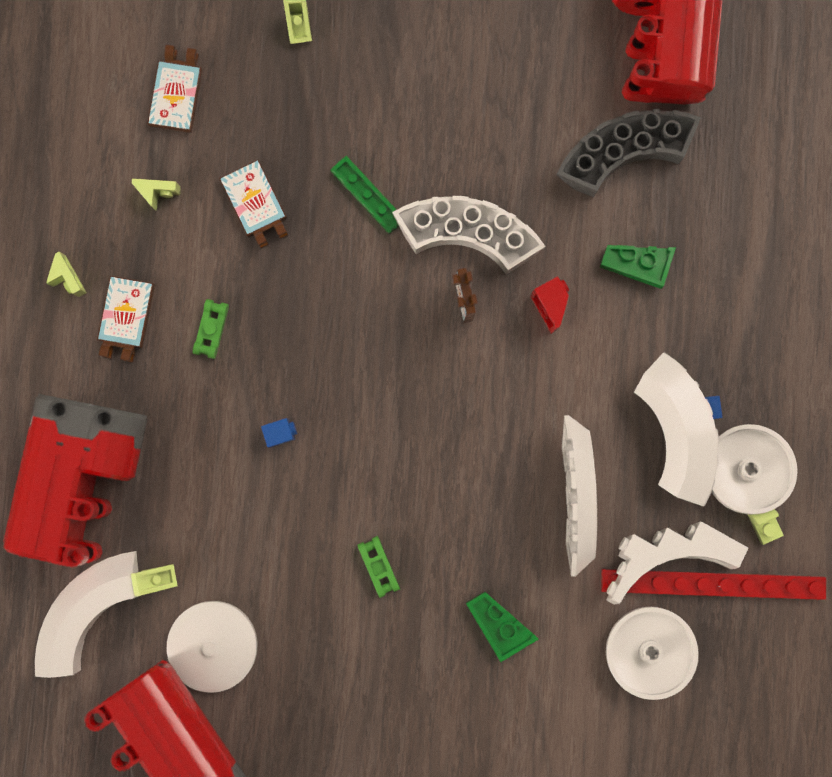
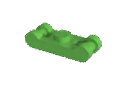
M206 299L197 339L193 346V354L208 355V358H216L229 304L214 303V300ZM212 311L219 313L218 319L211 318ZM205 339L212 341L210 347L204 345Z
M373 537L372 541L365 544L364 542L357 544L379 598L386 596V593L392 590L394 592L400 590L379 537ZM376 549L378 555L370 558L368 552ZM387 576L389 582L382 585L379 579Z

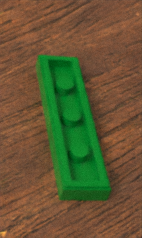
M347 156L330 170L388 234L392 233L399 226L392 213L397 209Z

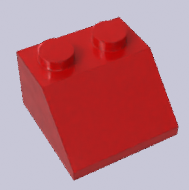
M558 276L535 288L530 295L551 334L561 326L569 298L567 293L569 288L564 280L560 281Z

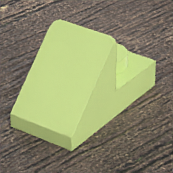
M283 0L290 44L312 41L306 0Z
M132 179V184L155 210H157L158 194L164 198H173V195H180V186L175 181Z
M57 252L53 259L47 284L54 287L63 282L69 294L72 293L78 297L86 294L66 255Z
M775 509L761 514H747L762 545L784 536L776 520L779 514Z
M174 564L131 574L134 596H141L178 586Z

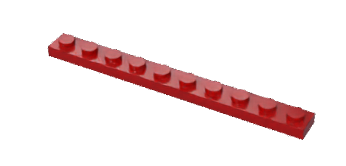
M601 569L602 592H607L611 582L616 581L619 575L616 573L617 569ZM649 570L629 588L627 593L826 600V577Z

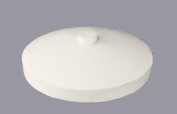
M759 425L736 426L719 436V466L716 469L715 483L712 489V494L715 498L735 512L751 515L771 511L783 504L792 493L797 480V463L789 444L778 433Z
M221 601L201 602L184 611L172 625L167 640V656L169 663L184 684L201 692H221L237 685L251 670L257 655V636L249 618L237 607Z
M641 607L626 613L615 623L607 639L606 659L613 677L626 691L640 698L658 700L677 694L690 682L697 668L698 646L692 630L678 615L659 607Z

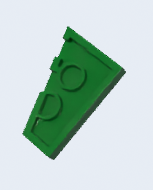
M607 245L600 268L662 289L676 247H668L666 249L653 246L638 248L626 245Z
M485 591L466 602L500 662L539 640L536 635Z

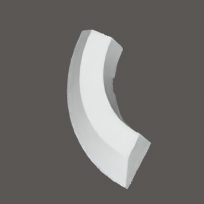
M465 196L432 197L423 201L418 200L392 212L415 254L439 245L467 246L489 256L502 268L505 274H508L546 247L537 234L528 225H525L516 218V215L484 200L480 201Z
M662 353L644 373L634 391L654 411L664 432L666 462L658 485L680 499L705 506L712 492L716 469L719 466V436L717 429H715L712 417L713 412L708 400L705 399L699 389L698 383L686 372L687 370L668 354Z
M566 415L564 416L562 438L568 515L566 548L571 576H576L595 559L597 494L590 431L572 417Z
M136 551L119 554L94 564L73 579L59 594L49 609L39 633L35 654L36 677L53 678L69 676L81 671V653L84 639L94 622L112 605L138 597L134 596L131 574L138 572Z

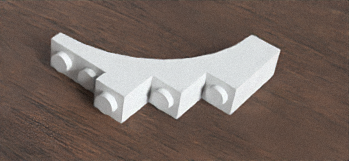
M701 521L688 527L685 533L687 538L669 528L657 531L652 539L654 545L634 534L627 538L624 537L618 548L621 550L618 556L626 561H622L616 572L619 575L616 581H612L607 589V594L609 595L606 600L614 605L620 604L629 588L643 574L655 566L670 560L681 558L702 559L718 563L729 569L739 568L748 547Z

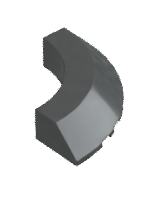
M660 109L638 110L625 113L623 116L603 122L584 136L569 152L556 175L574 190L594 197L600 185L609 175L629 163L646 159H658L679 164L686 155L701 117L676 110L664 111Z

